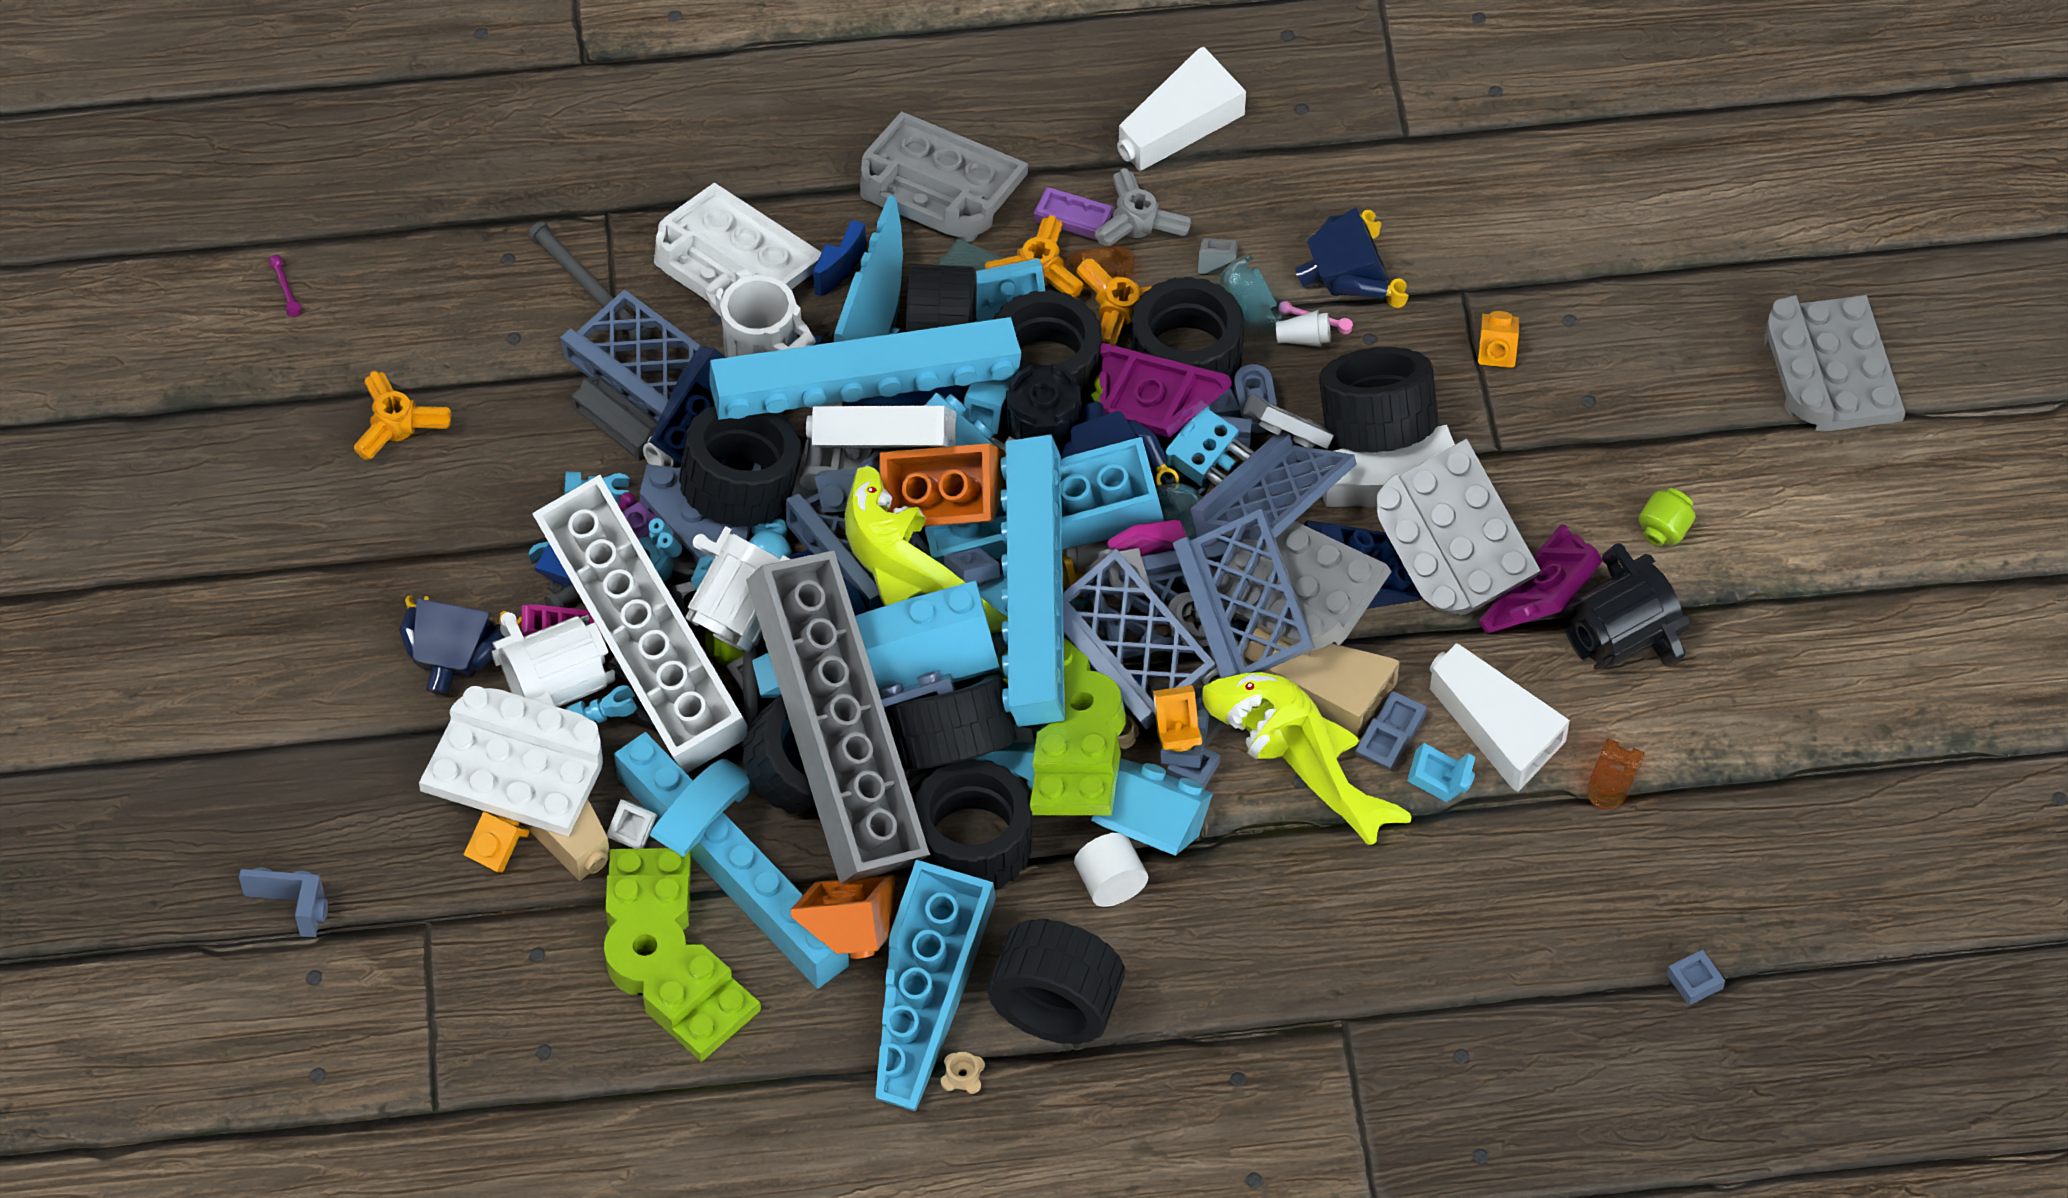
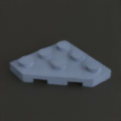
M646 465L640 489V503L648 512L653 511L659 519L672 529L673 537L693 555V561L698 564L700 558L705 557L703 553L693 546V539L698 534H703L716 543L726 526L732 529L729 534H735L748 541L751 527H734L714 522V520L699 514L695 508H692L687 503L686 497L682 495L680 490V468Z

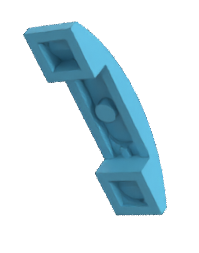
M720 759L710 765L671 804L653 827L650 836L684 857L703 838L707 827L734 801L740 803L755 788L748 779L747 771L728 759Z

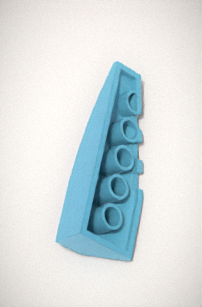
M888 196L878 219L876 232H873L870 238L868 253L864 252L861 259L860 272L856 271L834 333V342L900 333V329L896 328L900 307L903 249L901 223L895 196Z
M1142 437L1061 459L1062 549L1110 539L1134 525L1164 521ZM1002 502L999 505L993 522L925 527L931 557L938 562H944V555L980 548L993 559H1001L1002 555L1007 554V545L1004 544L1001 533V523L1007 521V513L1003 510Z
M976 580L899 601L855 616L878 691L880 688L902 682L903 688L918 684L917 677L940 670L941 676L951 674L953 683L1000 670ZM769 653L752 660L761 698L779 697L781 692Z
M1014 742L998 751L975 757L976 760H989L999 766L1003 765L1019 778L1022 776L1027 779L1026 784L1032 790L1035 776L1032 762L1036 743ZM1120 758L1112 815H1093L1091 821L1176 856L1199 837L1213 793L1202 789L1203 785L1193 779L1181 778L1179 780L1167 775L1166 770L1158 765L1150 763L1142 765Z
M915 861L889 936V958L886 971V992L882 1017L883 1027L879 1051L876 1100L916 1111L955 1016L995 903L996 894L993 882L923 861Z

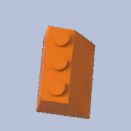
M986 443L880 452V477L884 488L892 496L888 512L893 513L895 508H902L903 506L919 507L926 517L923 527L993 522L1001 503V490L1006 489V480L1003 479L1001 471V457H1005V450Z
M894 875L875 876L840 884L839 880L815 882L790 909L791 917L837 954L850 953V958L853 959L873 956L875 951H878L890 936L899 909Z

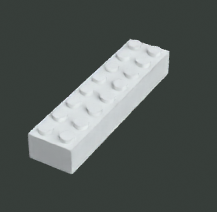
M601 475L596 476L532 513L677 765L687 774L742 742L747 735L748 729L744 718Z

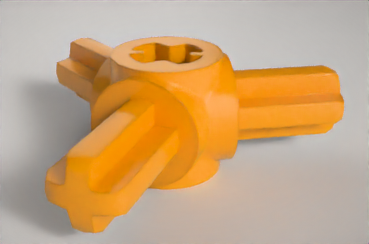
M1049 215L1048 218L1042 219L1037 236L1029 239L1023 248L1017 249V256L985 263V269L1039 258L1042 264L1045 286L1051 284L1061 293L1070 294L1074 298H1077L1084 288L1083 282L1063 267L1064 260L1059 256L1060 249L1057 245L1063 224L1054 215Z
M1085 259L1078 266L1077 274L1097 293L1095 300L1101 305L1099 316L1102 318L1100 322L1102 343L1116 346L1122 327L1128 325L1131 321L1136 302L1152 286L1139 288L1136 282L1128 278L1119 276L1112 278L1094 259Z
M372 371L370 376L365 378L364 384L374 400L372 404L374 414L370 418L371 427L356 442L354 451L359 454L360 458L368 460L372 459L388 440H404L411 434H414L415 428L447 429L451 425V410L448 407L416 406L415 400H409L405 394L393 390L383 372Z

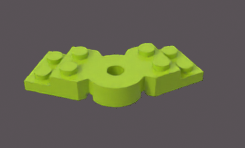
M1064 637L1065 721L1046 723V727L1037 732L1032 762L1035 776L1030 808L1032 815H1112L1121 756L1118 736L1123 731L1126 722L1121 692L1112 678L1103 673L1091 671L1088 657ZM1008 651L997 657L1000 670L987 673L1000 675L1005 689L1008 688V678L1006 679L1004 675L1002 656L1008 654Z
M670 848L610 849L606 891V916L610 929L604 942L608 974L613 983L622 991L637 996L638 992L643 993L645 1012L702 1062L761 1011V1004L732 978L731 969L703 944L686 945L683 930L689 926L691 850L682 857ZM643 951L653 952L647 956L639 955Z

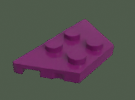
M1106 343L1100 345V354L1102 356V372H1100L1102 394L1100 396V403L1103 404L1106 414L1121 411L1126 420H1136L1158 435L1170 438L1232 385L1229 375Z
M1560 524L1533 556L1542 574L1497 598L1479 620L1485 633H1491L1561 612L1566 605L1571 603L1572 597L1583 584L1592 578L1593 572L1603 562L1597 549L1589 543L1586 544L1578 534L1572 535L1566 525Z

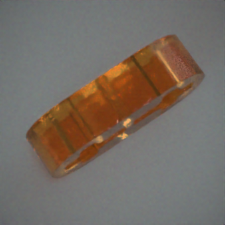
M1122 246L1078 251L1069 255L1065 261V268L1083 282L1084 288L1091 287L1077 274L1076 270L1085 259H1094L1112 278L1119 276L1130 279L1134 268L1132 252ZM1112 262H1119L1122 267H1116Z

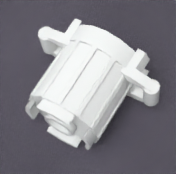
M746 269L736 272L735 276L722 273L703 289V294L710 306L721 317L726 357L812 346L816 343L808 326L801 320V308L796 304L793 291L784 282L772 276L752 275V272Z
M726 526L716 543L705 535L698 534L693 539V546L705 556H713L715 558L687 607L689 611L685 619L697 627L701 625L714 633L713 636L721 641L749 653L753 645L757 646L763 634L746 580L762 565L790 559L784 555L779 559L741 537L729 534L732 529Z
M507 612L501 616L500 631L505 638L492 642L495 648L492 651L496 666L501 665L511 693L560 707L603 690L608 684L615 681L614 670L606 672L603 664H605L604 655L609 652L595 622L588 625L589 615L580 618L579 616L573 617L523 637L516 623V616L513 613Z

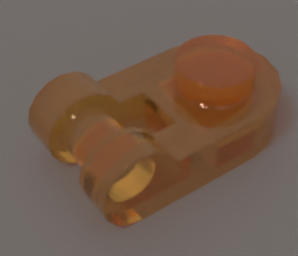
M1607 738L1589 778L1587 795L1592 804L1606 810L1621 806L1638 774L1645 752L1635 748L1632 751L1619 747V742ZM1615 761L1625 765L1624 771L1611 768L1612 762Z

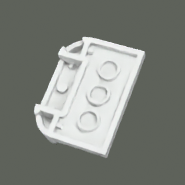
M713 183L659 223L654 263L666 274L707 300L703 294V289L719 275L726 273L735 276L736 272L744 269L752 272V275L772 276L784 282L790 289H793L813 274L822 252L721 186Z
M480 686L469 687L450 709L451 721L419 781L420 791L569 837L602 769L603 757L597 724L576 712L503 690L484 689Z

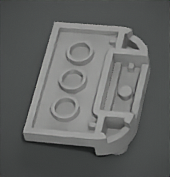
M901 111L862 157L860 196L862 199L873 202L881 207H884L889 195L895 196L899 215L945 234L957 236L961 241L972 242L977 239L978 234L987 231L992 226L994 213L1027 176L1028 163Z
M1797 295L1778 299L1774 302L1767 323L1765 346L1771 347L1786 395L1784 407L1790 417L1795 414L1800 419L1815 424V431H1834L1902 422L1904 420L1906 412L1867 295L1799 303Z
M1467 439L1400 476L1396 473L1379 490L1377 494L1379 521L1415 587L1431 608L1446 614L1465 615L1542 574Z
M1294 521L1275 538L1314 643L1315 649L1313 650L1324 648L1333 642L1339 646L1350 634L1392 571L1387 564ZM1244 538L1241 543L1256 547L1258 542ZM1266 545L1263 551L1269 553V550ZM1236 548L1228 567L1244 573L1252 553ZM1260 557L1252 576L1268 582L1274 569L1273 561ZM1213 568L1214 575L1217 571V569ZM1225 572L1219 585L1220 593L1233 597L1241 578ZM1278 579L1276 585L1281 586L1280 580ZM1249 581L1240 601L1256 607L1265 587ZM1273 590L1264 610L1280 616L1287 602L1286 596ZM1224 601L1225 607L1227 609L1229 603ZM1237 607L1232 620L1237 621L1239 618L1249 623L1253 612ZM1291 613L1288 619L1294 621L1293 615ZM1261 616L1257 628L1272 634L1278 621ZM1285 625L1280 639L1292 645L1301 642L1298 629ZM1311 650L1304 654L1310 655Z

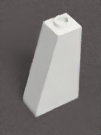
M1203 46L1188 58L1119 125L1118 151L1125 161H1130L1140 172L1245 115L1246 91Z
M814 406L812 415L807 416L806 435L808 439H812V445L819 448L926 449L956 446V411L946 406Z
M1447 424L1436 427L1435 431L1423 441L1394 451L1370 453L1355 452L1349 449L1335 450V452L1355 454L1357 465L1322 495L1325 506L1377 507V494L1393 475L1397 473L1400 476L1455 445Z
M1458 643L1447 653L1441 652L1438 654L1430 666V671L1432 672L1430 690L1510 787L1519 792L1566 742L1570 720Z

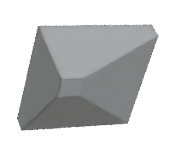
M1213 238L1202 239L1199 251L1198 274H1205L1236 260L1238 242L1235 240Z

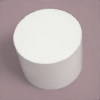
M1120 833L1106 834L1090 841L1080 849L1074 859L1075 867L1093 902L1098 906H1114L1127 901L1138 894L1148 881V874L1129 837Z

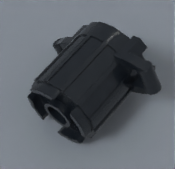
M1051 364L1049 368L1034 369L1030 365L1017 372L1010 382L1009 389L1006 391L1007 418H1004L999 429L1002 432V442L1005 443L1009 437L1017 440L1052 434L1061 456L1064 445L1071 440L1070 429L1082 423L1081 388L1077 385L1075 377L1068 370L1055 364Z
M1621 543L1614 544L1602 555L1603 562L1607 565L1612 578L1573 598L1572 602L1566 605L1562 611L1564 616L1570 613L1572 626L1565 629V633L1571 646L1582 660L1590 657L1597 662L1593 668L1595 670L1608 666L1612 667L1649 646L1653 647L1665 666H1673L1685 656V649L1682 647L1678 636L1690 628L1691 622L1687 615L1683 617L1678 597L1665 575L1652 564L1656 562L1652 555L1644 554L1633 560L1624 545Z

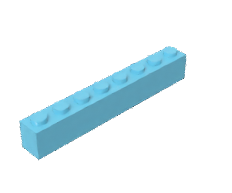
M1008 317L710 360L709 383L718 420L727 418L740 419L748 415L768 412L780 413L784 410L803 407L813 408L823 404L844 401L855 402L860 399L878 396L891 397L899 393L931 391L935 388L954 385L967 386L975 382L989 380H1006L1014 377L1019 372L1021 350L1012 319Z
M1051 434L1006 441V457H1001L1002 476L1007 481V489L1001 490L1002 507L1004 512L1007 513V521L1001 523L1002 539L1004 544L1007 545V554L1001 557L1003 574L1007 578V587L1002 588V602L1005 611H1008V621L1002 622L1003 639L1005 644L1008 645V654L1002 656L1004 675L1006 679L1008 678V688L1003 689L1002 695L1005 711L1012 713L1018 727L1065 721L1061 456Z
M646 732L614 753L617 779L647 810L658 814L656 817L657 821L693 781ZM722 812L707 827L703 838L691 849V857L804 976L819 989L849 967L848 953H835L791 917L790 909L803 895Z

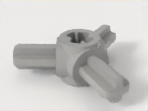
M1120 169L1118 173L1113 175V183L1119 198L1116 203L1117 208L1113 212V218L1095 231V237L1100 246H1112L1124 236L1131 238L1145 237L1152 233L1153 228L1180 236H1187L1191 225L1189 217L1158 209L1159 202H1156L1155 197L1150 192L1139 189L1134 174L1129 172L1128 169Z

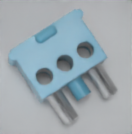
M1209 406L1184 426L1168 446L1165 453L1168 459L1165 462L1167 467L1173 466L1200 486L1207 479L1218 485L1227 477L1218 471L1216 467L1219 465L1228 472L1234 468L1237 461L1227 455L1229 451L1243 461L1254 453V451L1237 440L1239 430L1210 411Z

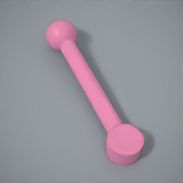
M1283 301L1278 305V311L1282 315L1294 314L1300 316L1310 313L1309 311L1293 307L1288 301ZM1329 318L1330 326L1337 327L1340 333L1349 334L1352 331L1353 323L1350 319L1342 318L1336 320Z

